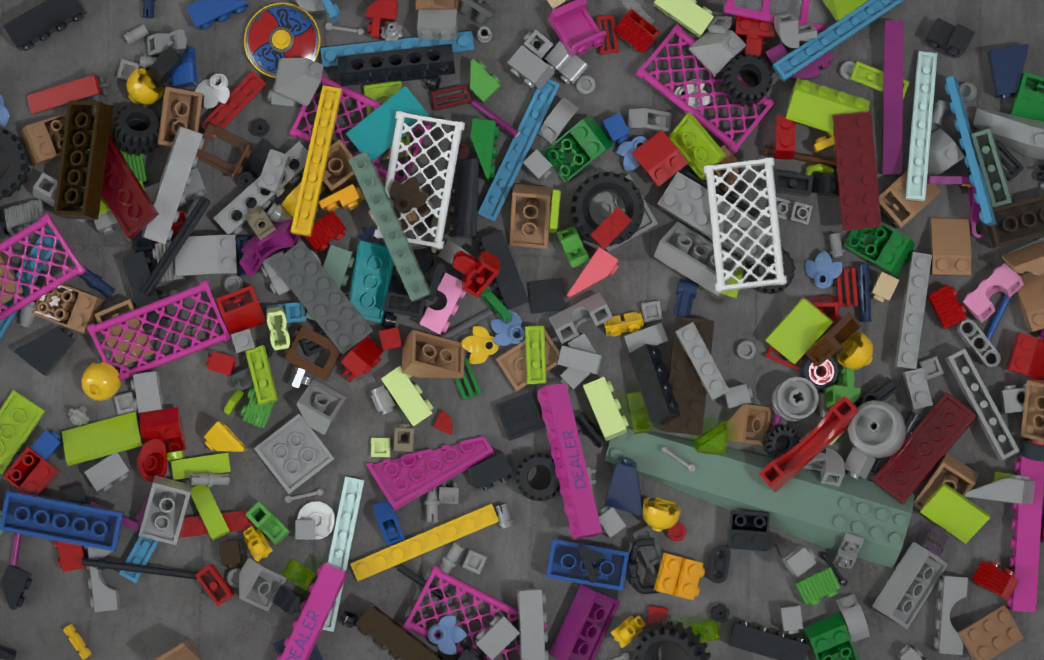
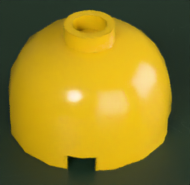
M137 67L133 70L127 79L128 97L134 103L150 105L157 102L164 95V89L162 86L156 88L147 74L148 71L142 67L140 69Z
M858 331L857 334L853 333L841 343V348L843 349L840 354H836V361L845 368L857 370L871 363L873 359V344L865 334Z
M94 362L83 373L81 378L82 389L93 400H108L120 389L119 373L112 365L106 362H101L100 364Z
M650 497L644 499L642 517L647 525L651 526L652 530L661 532L663 529H669L677 523L681 507H675V502L655 497V501H649Z

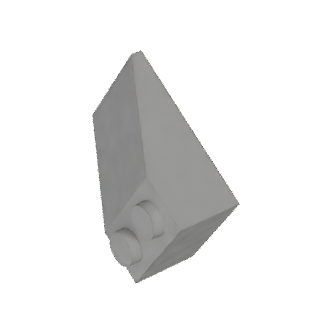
M235 235L188 237L174 259L175 276H230L236 274Z
M155 475L139 536L176 545L192 486Z
M1012 475V479L1005 478L966 492L965 496L1018 504H1033L1035 481H1030L1028 476Z

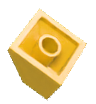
M223 421L216 422L204 436L207 440L205 444L212 451L214 449L216 451L246 452L248 450L245 444Z

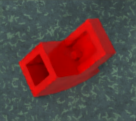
M378 0L369 6L365 17L366 20H373L369 22L368 34H371L372 39L380 40L382 21L397 22L398 0Z

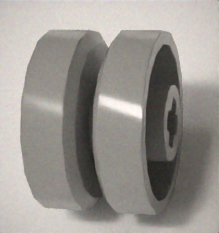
M793 377L776 386L772 393L771 403L778 417L785 421L795 422L808 417L815 411L818 406L819 396L812 382L806 378Z

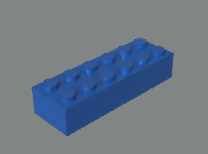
M9 490L5 496L0 530L115 552L118 549L125 512Z

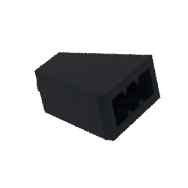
M66 327L64 329L56 328L17 348L14 352L41 374L48 376L76 339L72 337L74 334Z

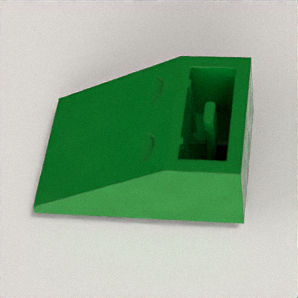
M1027 72L1022 73L1010 115L1044 122V77Z
M590 115L577 123L542 154L566 183L602 156L614 144Z
M473 118L471 142L487 182H490V177L494 178L495 164H492V159L497 157V145H494V141L499 139V126H496V121Z
M882 223L881 228L852 230L843 247L894 277L898 276L916 245L911 238Z
M839 613L804 627L816 660H858L846 624Z

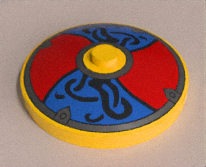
M275 3L259 10L249 21L244 35V47L248 59L260 73L276 79L279 59L308 58L316 61L321 46L320 32L315 20L308 12L290 3Z

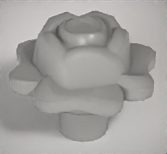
M396 21L385 22V26L380 28L382 31L381 37L385 38L386 42H397L398 38L403 36L401 32L402 26L398 25Z
M80 406L79 409L75 410L71 408L68 412L69 420L74 425H87L89 421L85 414L87 408L84 406Z

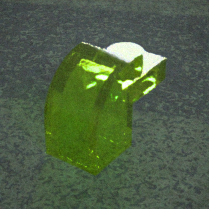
M641 391L627 393L634 435L652 432L653 425L651 424Z

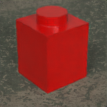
M398 327L379 331L383 351L403 347Z
M213 351L212 355H208L206 365H208L207 370L231 376L237 358Z

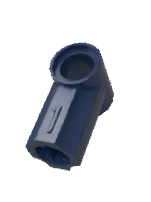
M679 279L673 315L690 318L698 283Z

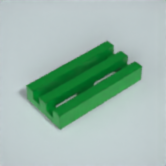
M486 287L482 292V298L504 323L508 324L512 321V314Z
M467 358L464 359V363L467 366L476 391L472 392L465 372L463 380L469 392L468 395H465L459 378H455L463 400L481 394Z

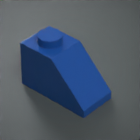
M388 500L374 504L373 508L387 546L405 540L396 510L394 511Z

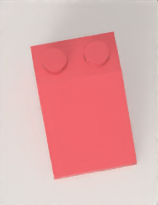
M599 247L566 297L571 299L603 281L608 275L613 276L619 267L617 265L618 259Z

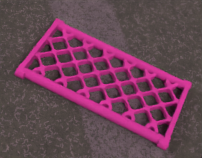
M677 24L646 63L636 71L635 75L640 79H645L687 114L691 112L703 127L730 147V151L735 153L768 110L774 107L775 101L764 96L759 103L752 105L754 116L746 117L743 112V106H740V103L731 105L726 98L727 93H716L714 91L713 83L721 82L722 79L714 80L712 73L706 67L699 68L694 55L684 56L682 54V46L687 44L692 46L696 41ZM676 34L679 37L678 43L669 44V40ZM668 47H678L680 56L671 57ZM663 48L666 49L667 57H656ZM683 59H693L695 68L686 69ZM666 60L668 62V70H658L657 61ZM670 60H680L682 69H671ZM653 61L655 71L648 73L645 69ZM707 70L710 80L701 81L698 71ZM694 71L696 73V81H686L685 72ZM681 72L683 82H673L672 73ZM668 73L670 83L663 85L659 82V74ZM738 75L740 82L744 86L753 87L751 84H749L746 80H744L741 76ZM709 83L711 85V93H701L700 84ZM696 84L698 94H688L687 85ZM683 85L685 95L678 97L674 94V86ZM724 95L726 105H716L715 96ZM711 96L713 106H703L702 97ZM698 97L700 107L693 109L689 106V98ZM765 105L766 108L758 115L756 106ZM739 107L741 117H731L730 108ZM726 108L728 118H718L717 109ZM713 109L715 119L708 121L704 118V110ZM754 119L755 122L749 129H746L745 120ZM741 120L743 130H733L732 121ZM728 121L730 131L723 133L719 130V122ZM734 133H743L744 135L738 143L733 141Z
M322 74L320 83L323 86L342 89L340 102L343 103L345 113L338 115L337 118L347 115L350 125L341 129L336 118L337 130L333 134L339 133L342 143L346 147V144L352 141H344L342 131L354 128L360 123L353 124L349 116L350 113L359 110L362 120H364L363 108L368 105L375 108V111L382 103L346 86L341 87V84L324 77L325 75ZM321 93L312 97L315 110L306 113L308 106H302L295 124L290 130V136L294 138L299 137L307 142L311 141L314 125L309 124L307 116L317 112L318 107L315 98L320 96ZM350 97L357 100L358 105L357 109L348 111L345 105V101ZM305 117L307 127L300 130L298 127L302 118ZM428 122L423 123L427 130L432 129V124ZM420 124V125L417 126L414 130H412V132H413V134H414L415 132H417V131L420 129V130L424 131V132H423V134H424V133H425V129H424L423 126ZM427 135L420 139L421 145H423ZM414 143L413 146L408 148L416 147L413 157L417 156L421 150L418 143ZM390 149L388 155L379 157L373 162L378 164L375 167L378 174L383 177H387L388 170L381 168V159L390 156ZM403 151L406 158V162L402 165L406 164L409 161L406 155V151ZM361 152L354 153L353 157L360 155ZM414 162L408 164L406 169L408 174H410ZM395 171V181L402 183L407 179L406 173L401 177L398 175L399 172Z
M49 213L44 214L40 220L0 243V252L9 255L7 264L0 263V266L6 268L5 277H0V280L3 281V287L0 290V321L76 275H82L86 272L85 267L79 261ZM49 224L55 235L47 234L45 232V225ZM33 232L41 235L40 244L30 243L28 235ZM44 236L55 239L53 248L42 245ZM58 239L66 251L56 249ZM17 242L24 244V254L14 253L12 245ZM27 246L38 248L37 258L26 255ZM41 249L52 252L50 261L40 259ZM55 252L65 255L64 264L53 262ZM11 256L22 258L20 268L10 265ZM68 256H70L73 262L75 263V268H72L71 266H68L66 264ZM25 259L36 262L34 271L24 269ZM38 262L49 264L47 274L37 271ZM51 266L62 267L63 275L58 278L50 274ZM8 269H15L20 272L18 280H12L7 277ZM22 272L33 274L31 284L21 281ZM35 276L46 277L47 284L41 288L35 285ZM7 281L17 284L16 293L5 291L4 288ZM19 285L29 286L30 295L25 298L19 295ZM4 294L14 297V304L10 307L2 304Z
M207 280L200 282V285L96 325L93 323L87 326V330L92 336L103 362L120 367L119 382L135 374L143 373L223 341L228 342L232 340ZM206 291L210 301L201 299V292ZM191 296L192 299L196 300L192 308L182 305L183 299ZM198 302L208 305L204 313L195 310ZM173 303L174 306L178 307L174 315L164 312L165 306ZM211 307L215 310L216 318L207 315ZM180 309L190 312L186 320L177 317ZM155 310L156 313L160 314L156 322L146 319L148 312ZM192 314H198L203 317L200 324H194L189 321ZM162 316L172 319L168 327L159 324ZM136 317L141 321L138 329L128 326L130 319ZM206 318L215 321L212 329L202 327ZM174 321H180L185 324L182 331H176L171 328ZM144 323L154 326L150 334L141 331ZM218 323L221 324L224 331L220 335L214 331ZM118 324L123 328L120 336H116L110 333V327ZM188 325L197 328L194 336L184 333ZM156 328H162L167 331L164 338L153 335ZM126 330L136 333L132 341L123 338ZM200 330L210 333L209 339L202 342L196 337ZM100 331L105 335L102 343L99 342L96 332ZM170 332L179 335L176 343L166 340ZM141 334L149 338L145 345L135 342L138 335ZM108 337L118 340L115 347L112 348L105 345ZM182 337L191 339V346L183 349L179 345L180 339ZM152 339L161 342L159 349L155 350L148 347ZM123 341L131 345L127 352L117 349L120 342ZM164 344L173 346V353L165 355L161 352L162 346ZM133 346L143 349L141 356L137 357L130 354ZM103 348L113 351L109 359H107ZM146 351L156 353L155 360L147 362L143 359L144 353ZM115 353L125 356L123 363L119 364L112 361ZM128 358L138 360L137 367L129 369V367L125 366L126 360Z
M435 565L432 567L430 576L402 628L408 631L412 630L429 639L426 621L435 618L439 623L438 618L446 614L451 616L453 612L462 610L465 619L455 623V626L462 623L467 624L469 632L466 636L471 637L472 647L477 649L479 646L474 643L473 634L479 633L482 629L486 631L489 628L483 626L482 617L492 615L494 618V614L502 610L507 613V618L512 623L518 618V610L441 571V568ZM434 576L438 577L439 586L430 589L429 586ZM449 583L456 586V595L446 597L443 590L444 586H447ZM440 588L444 596L443 599L432 601L430 592ZM466 592L473 595L474 602L463 606L460 599L461 595ZM428 593L431 600L430 603L421 606L420 603L424 595ZM458 597L461 605L460 608L450 610L447 601ZM442 601L446 602L447 612L437 614L434 605ZM485 601L490 604L491 611L481 615L477 606ZM432 606L435 615L427 619L423 618L421 609ZM475 606L478 615L467 619L464 612L465 608ZM419 610L422 619L415 624L411 621L416 611ZM479 619L482 628L471 632L468 624L469 621ZM438 630L434 632L436 638L441 636ZM516 637L514 638L515 643H516V646H515V647L510 648V649H505V648H504V649L499 653V654H502V653L505 654L506 660H508L507 652H508V651H511V650H514V649H517V650H518V653H519V656H520V648H519V645L517 644ZM460 642L457 645L455 644L457 654L463 649L460 647Z

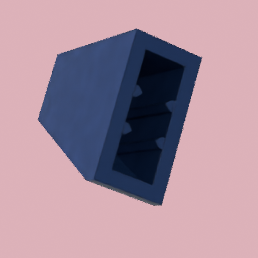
M1028 44L993 49L987 52L995 97H1001V100L1009 99L1018 91L1029 48Z
M618 457L604 505L641 516L643 502L637 462H633V459L629 457Z

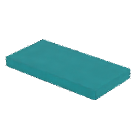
M407 86L346 133L361 154L368 152L373 162L392 147L397 121L395 119L396 111L430 117ZM405 118L404 123L411 127L418 120ZM410 132L402 134L401 139L404 138Z
M359 241L348 299L365 320L383 323L385 302L394 261L387 246Z

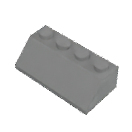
M677 221L660 240L654 257L719 296L722 292H716L715 288L717 278L713 242ZM721 247V250H722V251H725L726 253H729L728 251H726L725 249H723V248ZM731 254V257H733L736 261L741 260L740 258ZM731 258L723 262V270L731 272L736 266V262ZM732 277L725 281V285L729 284Z
M912 542L872 607L908 629L948 564L929 550Z

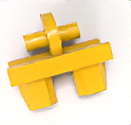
M251 526L243 532L246 537L244 540L257 562L261 558L268 557L273 551L262 530H255Z
M631 615L610 633L614 636V640L619 642L621 648H623L643 631L642 627L645 626V623L640 616L634 618Z

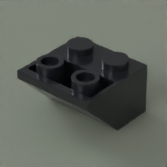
M392 274L384 311L422 319L427 298L424 297L412 302L404 283H398L397 275Z
M731 510L727 548L767 552L770 513Z

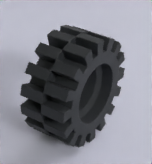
M779 424L775 425L776 427H770L771 431H766L767 437H763V440L766 441L763 443V446L766 447L764 449L765 452L775 459L781 457L800 443L798 441L800 437L796 435L797 432ZM784 435L787 437L788 444L786 448L778 450L775 444L779 436Z

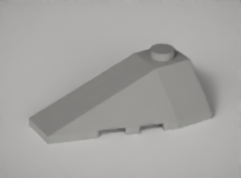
M977 108L973 127L978 130L991 127L996 140L1026 157L1044 160L1043 121Z

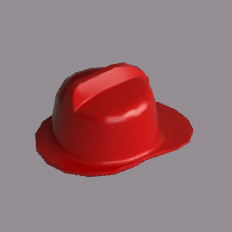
M159 439L147 441L142 446L137 459L138 470L147 482L153 483L155 475L164 477L167 472L165 444Z

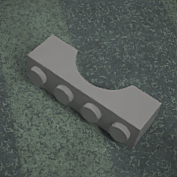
M692 322L675 331L683 349L694 365L710 400H714L729 392L730 390L694 323Z
M85 546V550L89 554L88 559H105L113 552ZM87 566L91 573V577L88 578L89 589L93 591V597H90L91 608H94L95 612L121 609L119 589L109 586L104 581L101 570H97L96 567Z
M942 575V579L938 580V591H941L940 598L937 599L936 606L937 610H939V618H936L935 621L938 637L934 638V648L937 649L936 652L963 655V641L950 622V612L958 600L967 597V577Z

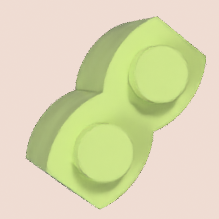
M282 306L268 308L266 315L272 347L274 350L289 348L290 337L286 327L287 321Z

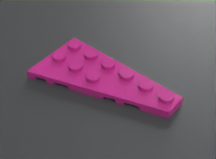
M482 436L461 441L457 445H444L440 449L423 450L402 455L401 458L393 460L385 459L381 463H368L366 466L395 511L492 456L494 450L486 438Z

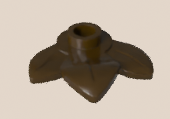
M416 177L408 179L403 185L397 181H393L390 194L395 200L394 207L399 213L405 214L410 212L412 208H420L428 199V193L419 192V182ZM407 201V206L402 208L401 202Z

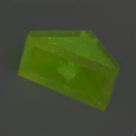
M724 420L695 439V450L698 453L725 456L729 435L728 422Z
M291 558L283 576L307 591L317 572Z
M714 620L688 622V626L693 628L692 633L694 635L698 633L702 635L699 638L701 642L720 640L718 622Z

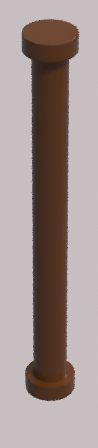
M765 145L763 156H774V148H769L768 145ZM796 152L794 154L793 160L837 167L836 159Z

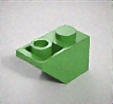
M473 58L471 60L470 89L485 104L500 89L498 84L500 80L493 73L489 75L485 71L487 67L480 60L476 61Z

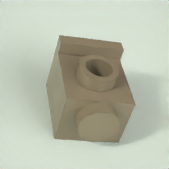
M260 205L250 209L244 215L249 226L260 240L276 230Z
M399 424V428H395L394 451L414 452L415 429L411 428L410 424ZM403 434L408 436V440L405 442L401 440Z

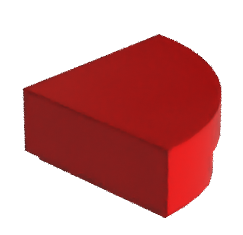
M441 410L434 427L451 435L453 424L450 416Z
M649 605L646 625H653L663 620L669 609Z

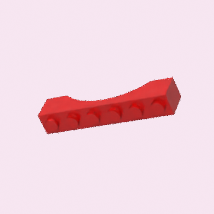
M846 396L842 397L830 408L826 416L810 434L790 451L773 460L759 473L760 477L776 493L848 428L849 423L860 411Z

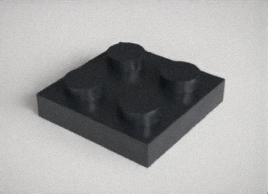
M531 391L495 405L509 441L545 427Z

